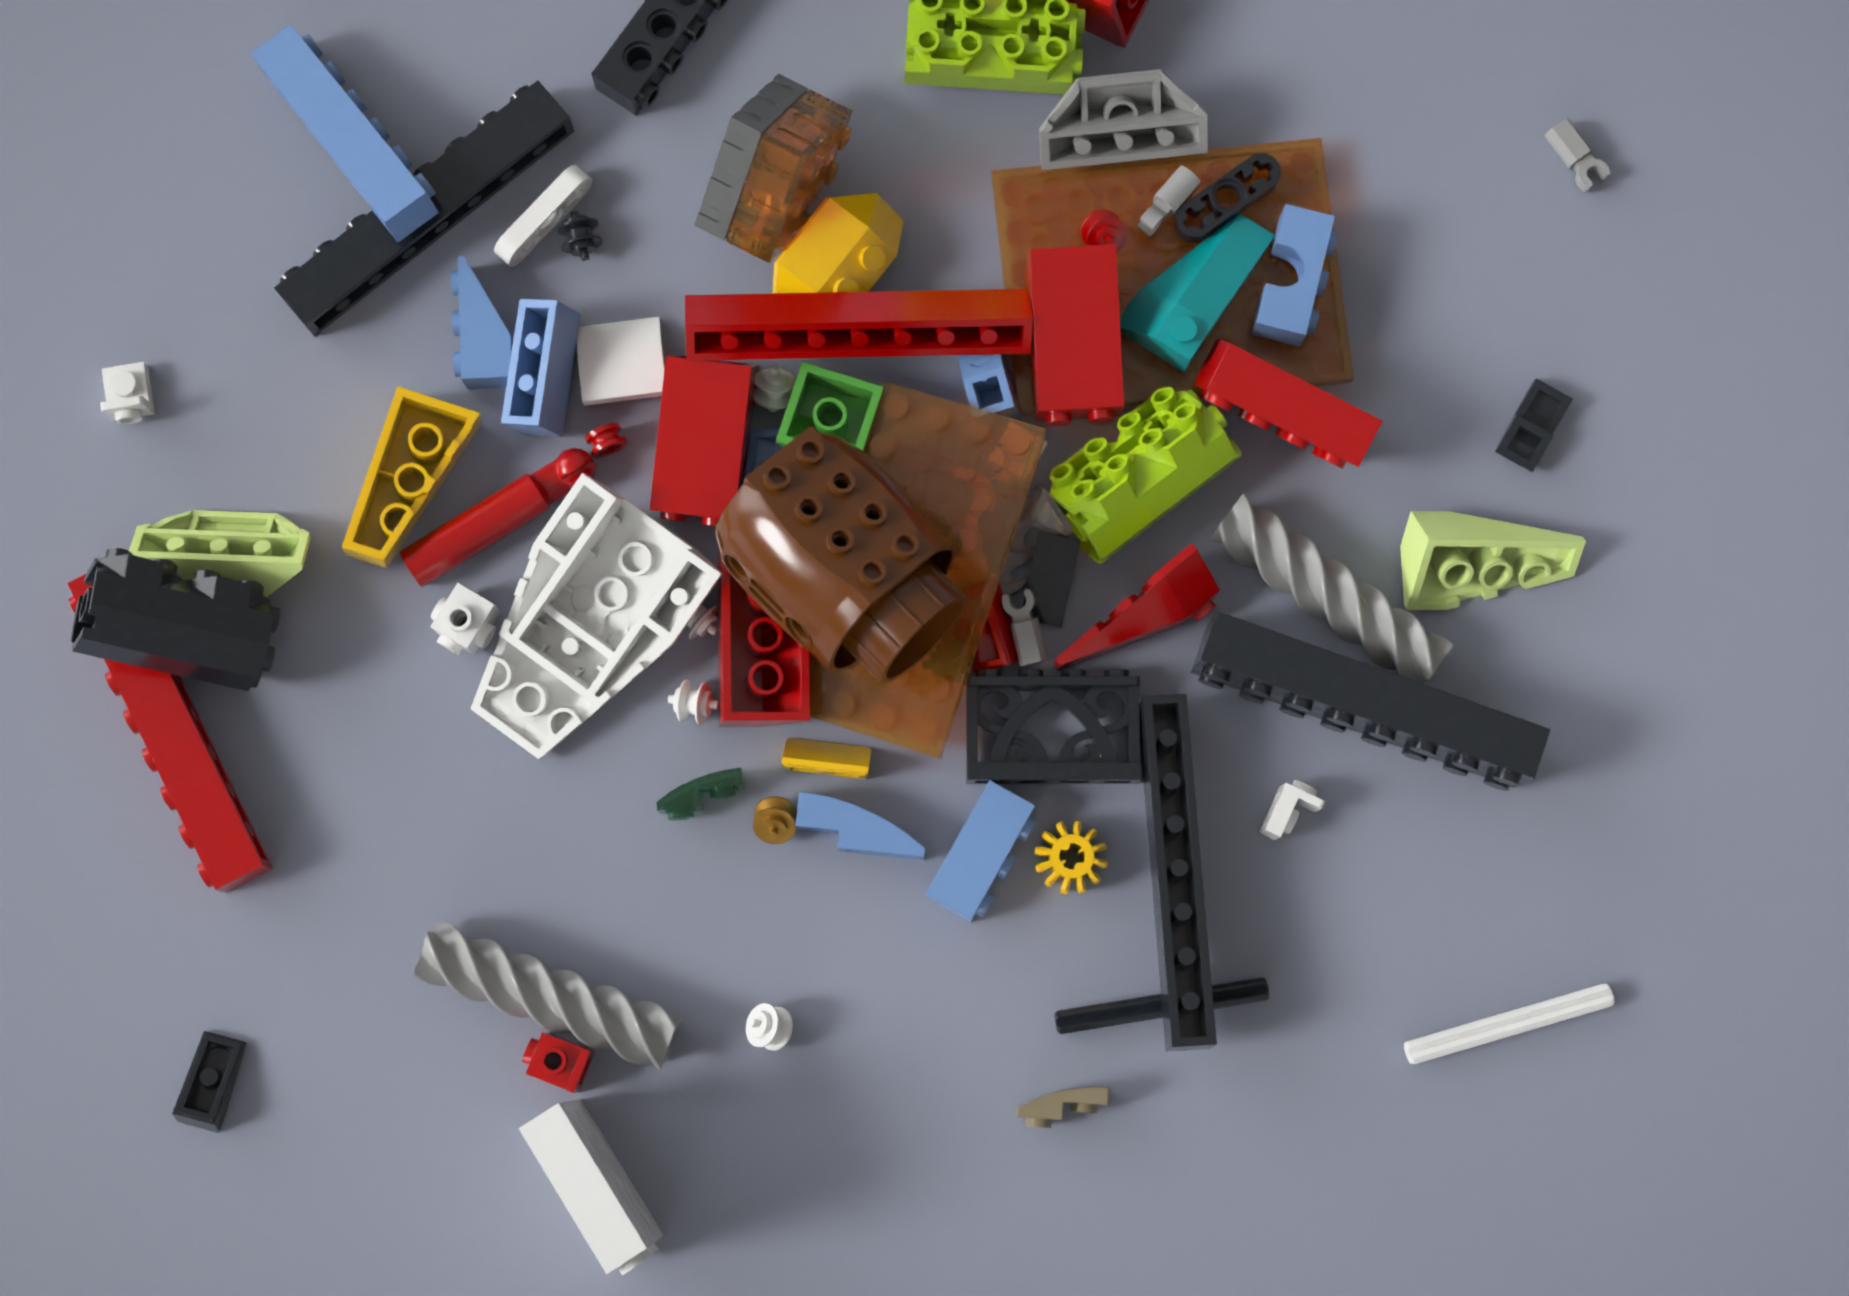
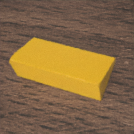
M788 738L782 756V766L787 771L866 780V778H869L872 750L867 746Z

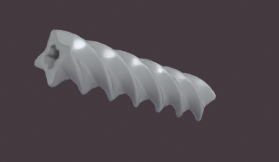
M1245 492L1209 539V541L1224 544L1228 554L1235 562L1245 567L1258 569L1263 580L1274 590L1293 594L1298 606L1305 613L1319 619H1328L1333 632L1340 639L1352 644L1363 645L1368 658L1381 668L1398 670L1400 676L1424 684L1432 677L1442 660L1453 647V644L1447 639L1436 634L1426 633L1421 622L1412 613L1391 607L1385 595L1376 587L1356 582L1349 568L1342 562L1333 558L1321 557L1319 550L1308 537L1300 533L1286 532L1284 524L1275 513L1266 508L1252 507Z
M439 922L432 933L428 931L421 955L413 971V976L422 982L436 986L449 985L454 992L463 998L478 1002L490 1001L502 1013L512 1017H531L539 1026L554 1033L564 1034L572 1032L579 1041L587 1046L596 1049L613 1048L626 1061L638 1065L654 1064L659 1071L664 1061L668 1059L683 1018L672 1019L663 1007L651 1001L631 1003L623 992L612 986L600 985L590 988L582 976L571 970L549 972L543 962L535 956L529 954L508 956L501 945L491 939L478 938L467 941L463 933L456 926L449 923Z

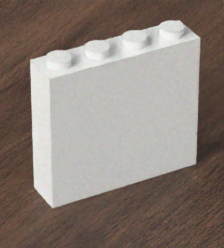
M581 1099L560 1102L519 1128L606 1274L618 1268L621 1275H624L659 1250L655 1242L664 1236Z

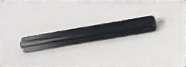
M1260 977L1212 985L1214 1009L1268 1000L1269 986L1266 978ZM1161 994L1059 1010L1054 1015L1057 1032L1066 1034L1163 1018Z

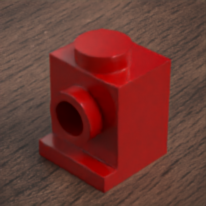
M542 1032L539 1040L533 1037L530 1039L522 1062L529 1065L526 1071L527 1075L566 1089L569 1092L579 1093L595 1051L550 1033ZM553 1052L558 1053L562 1058L561 1066L556 1070L549 1068L547 1065V1057Z

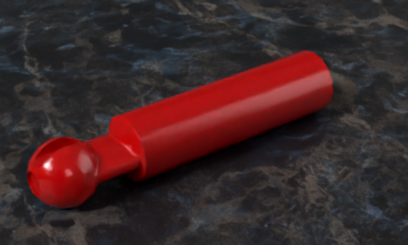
M579 448L563 450L554 461L531 475L528 473L524 474L399 551V554L418 584L424 587L549 510L550 504L569 493L582 473L594 478L596 464L587 451Z

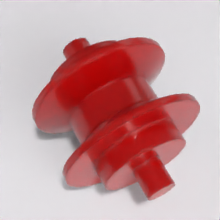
M1102 209L1091 213L1084 220L1081 227V237L1087 246L1116 244V252L1118 253L1127 241L1128 232L1125 224L1110 210Z

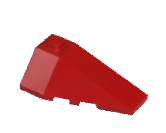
M1191 543L1147 579L1148 582L1141 588L1142 592L1137 596L1132 594L1126 597L1108 615L1109 619L1104 623L1102 621L1096 623L1056 657L1053 663L1055 669L1061 671L1180 626L1191 617L1198 622L1217 606L1212 600L1220 592V589L1198 549Z

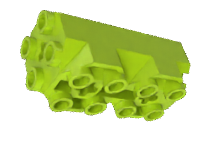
M910 0L904 84L1065 95L1075 80L1080 78L1082 72L1083 49H1081L1082 35H1084L1086 10L1077 9V3H1068L1066 0Z
M1163 387L1156 390L1150 398L1118 420L1117 428L1120 433L1117 442L1108 443L1105 438H1094L1064 463L1055 466L1049 476L1052 481L1049 496L1052 497L1069 522L1068 525L1063 526L1068 533L1072 531L1081 540L1079 548L1100 566L1233 465L1234 461L1241 457L1242 453L1237 444L1223 430L1227 426L1224 416L1213 405L1206 409L1200 398L1191 389L1175 392L1172 387Z

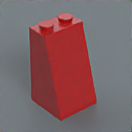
M1116 244L1029 249L1025 280L1033 315L1031 360L1036 422L1046 421V425L1051 427L1070 425L1073 419H1089L1091 424L1113 422L1114 417L1121 416L1124 408Z
M683 355L666 356L649 508L652 511H660V519L685 521L686 515L701 516L702 524L717 526L726 506L743 485L754 407L753 395L756 389L754 379L756 373H758L759 365L724 360L687 361L686 356Z

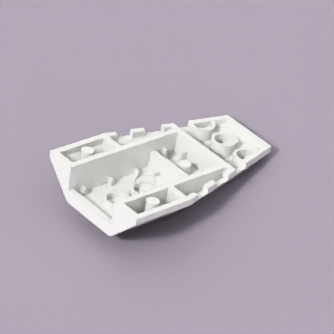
M585 473L580 475L532 545L528 556L530 560L523 578H520L511 610L507 619H504L495 652L490 656L470 708L537 759H542L676 642L723 574L687 541L629 499Z

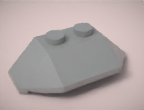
M1161 69L1077 78L1039 128L1042 171L1208 153V114L1206 110Z

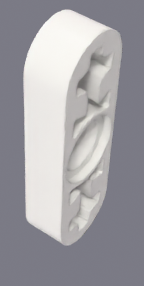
M571 165L564 170L499 238L494 247V253L510 267L519 264L586 195L592 185V178L577 165Z

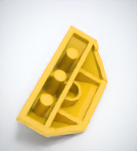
M877 193L826 197L774 262L772 292H869L898 254L904 220Z

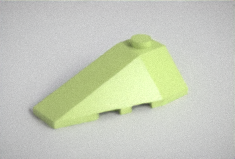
M1411 511L1400 545L1404 606L1407 610H1449L1460 607V601L1482 596L1484 600L1498 597V591L1521 585L1524 589H1529L1574 577L1586 540L1582 536L1451 511Z

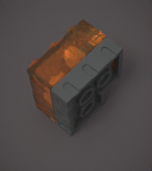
M777 74L755 97H752L738 112L731 116L694 226L722 240L727 239L726 242L770 263L780 251L786 250L789 243L812 216V214L806 212L810 201L814 202L818 198L823 185L830 186L839 169V163L835 162L838 150H844L853 129L848 126L853 110L811 89L808 91L807 87L781 74Z

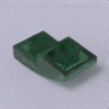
M740 767L695 778L680 785L656 802L657 811L660 814H668L669 821L693 819L694 811L704 810L702 793L710 792V799H726L736 797V790L745 789L744 772Z

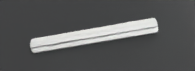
M1599 984L1406 1041L1404 1043V1052L1410 1064H1418L1611 1007L1615 1004L1614 995L1608 984Z

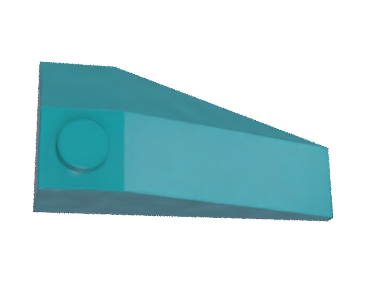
M1239 213L1135 294L1120 317V333L1185 373L1275 235Z

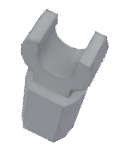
M1568 118L1552 127L1545 134V139L1568 169L1572 168L1575 171L1576 185L1581 191L1586 193L1593 186L1592 181L1587 176V172H1595L1601 181H1604L1611 174L1608 165L1604 161L1593 158L1591 155L1592 149Z
M1181 165L1154 195L1152 201L1154 204L1141 216V222L1137 228L1148 237H1151L1168 216L1173 218L1176 215L1178 209L1199 188L1201 180L1191 170Z
M1031 588L1024 590L1026 604L1021 608L1015 607L1012 604L1010 593L1002 596L1004 610L1013 617L1014 622L1010 624L1020 666L1048 659L1038 617H1033L1032 614L1036 598Z

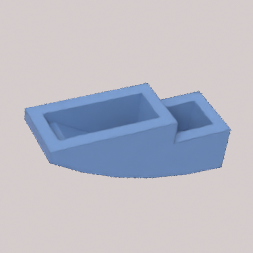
M799 791L796 817L797 830L839 834L837 849L841 852L924 860L925 848L904 830L883 817L846 801Z

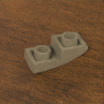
M1078 1087L1047 1093L1016 1107V1116L1026 1118L1025 1126L1051 1128L1052 1120H1062L1063 1102L1071 1103V1112L1097 1113V1105H1108L1109 1088Z

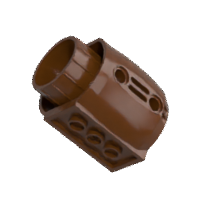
M812 426L744 478V484L730 500L716 526L715 536L720 556L730 574L773 621L791 638L813 654L831 673H839L847 669L852 670L860 663L878 681L889 683L902 676L922 660L950 631L967 605L965 594L946 576L955 561L957 547L938 529L923 508L870 456L848 439L816 431Z

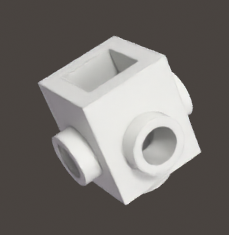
M457 583L448 598L442 597L436 604L431 614V619L434 621L430 627L440 635L436 642L457 655L464 649L474 655L479 647L484 649L490 643L496 631V627L493 624L501 611L495 604ZM464 620H467L464 625L460 626Z

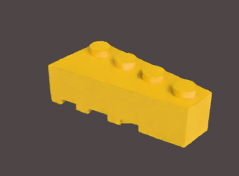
M397 386L342 544V549L346 556L388 568L482 425L479 412Z

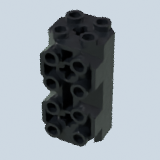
M122 548L108 549L105 557L94 559L83 583L92 586V588H87L84 596H79L71 632V642L74 643L72 652L244 691H249L251 687L256 688L262 671H270L275 656V647L269 646L270 636L278 627L281 610L278 607L271 606L270 601L263 595L264 586L259 582L252 580L236 581L224 578L212 570H198L194 573V579L183 580L177 575L178 566L173 561L167 559L151 560L134 556L133 553Z

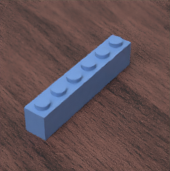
M290 24L250 53L264 75L397 242H400L439 213L430 199L436 194L431 185L421 173L415 177L410 173L408 169L413 164L398 144L393 148L389 147L385 141L390 136L375 116L370 120L364 116L363 112L367 110V107L353 89L347 92L343 90L340 85L345 80L331 61L324 65L318 58L323 53L309 34L301 38Z

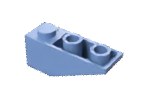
M457 256L458 270L451 271L452 293L454 296L458 295L459 311L452 312L454 336H460V351L453 354L455 376L461 377L468 390L506 388L513 338L465 257Z
M1006 354L958 355L962 380L973 419L983 430L1023 417Z

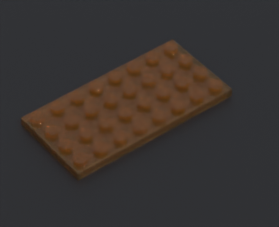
M884 381V389L864 452L905 489L923 508L938 529L957 547L955 561L946 576L965 594L967 605L960 618L944 638L915 666L889 683L878 681L860 663L852 670L847 669L839 673H831L809 652L810 717L942 759L1048 431L1039 426Z

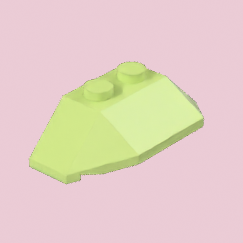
M191 510L164 518L153 525L146 523L137 526L129 551L134 556L173 561L178 566L177 575L183 580L194 579V573L198 570H212L224 578L236 581H256L264 586L263 595L268 597L303 570L311 538L309 532L299 529L293 522L278 513Z

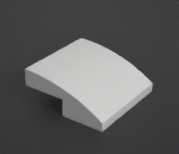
M659 317L579 327L577 354L581 395L584 406L662 395L665 357Z

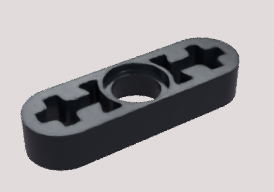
M1265 153L1252 155L1185 202L1178 209L1174 220V229L1177 236L1188 243L1201 242L1239 213H1243L1270 194L1277 186L1281 176V168L1278 161L1273 156ZM1254 167L1259 171L1267 169L1269 171L1266 179L1267 182L1260 178L1250 184L1247 191L1244 184L1252 178L1255 171ZM1224 188L1232 189L1237 193L1239 203L1233 208H1224L1216 201V193ZM1208 205L1211 213L1202 219L1201 229L1198 230L1195 226L1187 228L1185 226L1188 218L1187 214L1196 218L1205 212Z

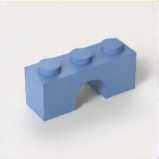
M1285 204L1278 220L1270 256L1291 263L1297 271L1298 282L1286 287L1269 283L1265 284L1259 298L1251 335L1298 347L1302 344L1306 334L1313 336L1319 318V311L1313 310L1316 295L1323 296L1329 276V271L1322 270L1325 256L1332 257L1339 232L1332 230L1335 216Z

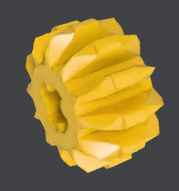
M1080 821L1074 822L1070 835H1068L1063 822L1057 823L1056 832L1059 839L1048 831L1041 835L1044 842L1051 849L1040 846L1034 850L1035 855L1048 858V861L1035 866L1036 872L1042 873L1051 869L1052 874L1046 879L1044 884L1047 887H1051L1057 878L1062 879L1060 893L1064 895L1068 893L1071 881H1074L1079 894L1084 893L1086 885L1083 876L1091 883L1098 884L1101 879L1091 867L1105 869L1108 865L1106 860L1094 858V854L1102 853L1107 849L1106 844L1099 843L1091 846L1089 842L1097 835V831L1094 828L1089 830L1084 838L1079 836L1082 828ZM1069 847H1074L1078 850L1076 856L1080 854L1082 856V863H1076L1072 869L1064 867L1063 864L1066 860L1060 861L1059 853H1066Z

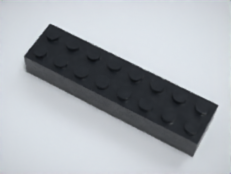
M1219 611L1215 613L1206 626L1190 672L1199 675L1198 681L1206 686L1216 689H1223L1224 685L1240 690L1239 696L1248 701L1263 704L1266 699L1281 705L1279 709L1281 712L1290 716L1304 718L1305 714L1317 717L1321 719L1320 725L1327 729L1344 733L1346 728L1362 733L1361 740L1379 747H1386L1387 743L1403 748L1402 754L1406 757L1426 762L1428 757L1444 763L1442 768L1448 772L1461 776H1467L1468 772L1485 777L1484 784L1504 791H1508L1510 786L1514 788L1535 779L1551 730Z

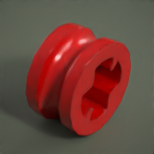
M618 422L602 425L585 436L586 443L593 445L591 451L593 458L598 459L612 455L628 444L626 438L619 435L621 427Z

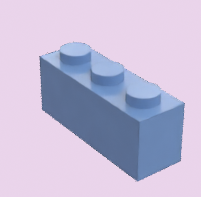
M519 300L501 424L524 435L563 437L581 314L558 300Z
M989 780L926 892L925 897L971 922L975 914L983 918L995 897V894L988 891L996 876L1003 880L1005 879L1016 859V856L1009 853L1017 838L1025 842L1037 821L1036 818L1030 815L1035 805Z

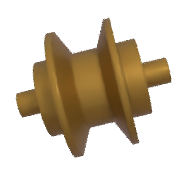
M779 796L762 799L756 805L754 811L753 831L760 840L770 844H781L790 840L796 831V807L788 799Z

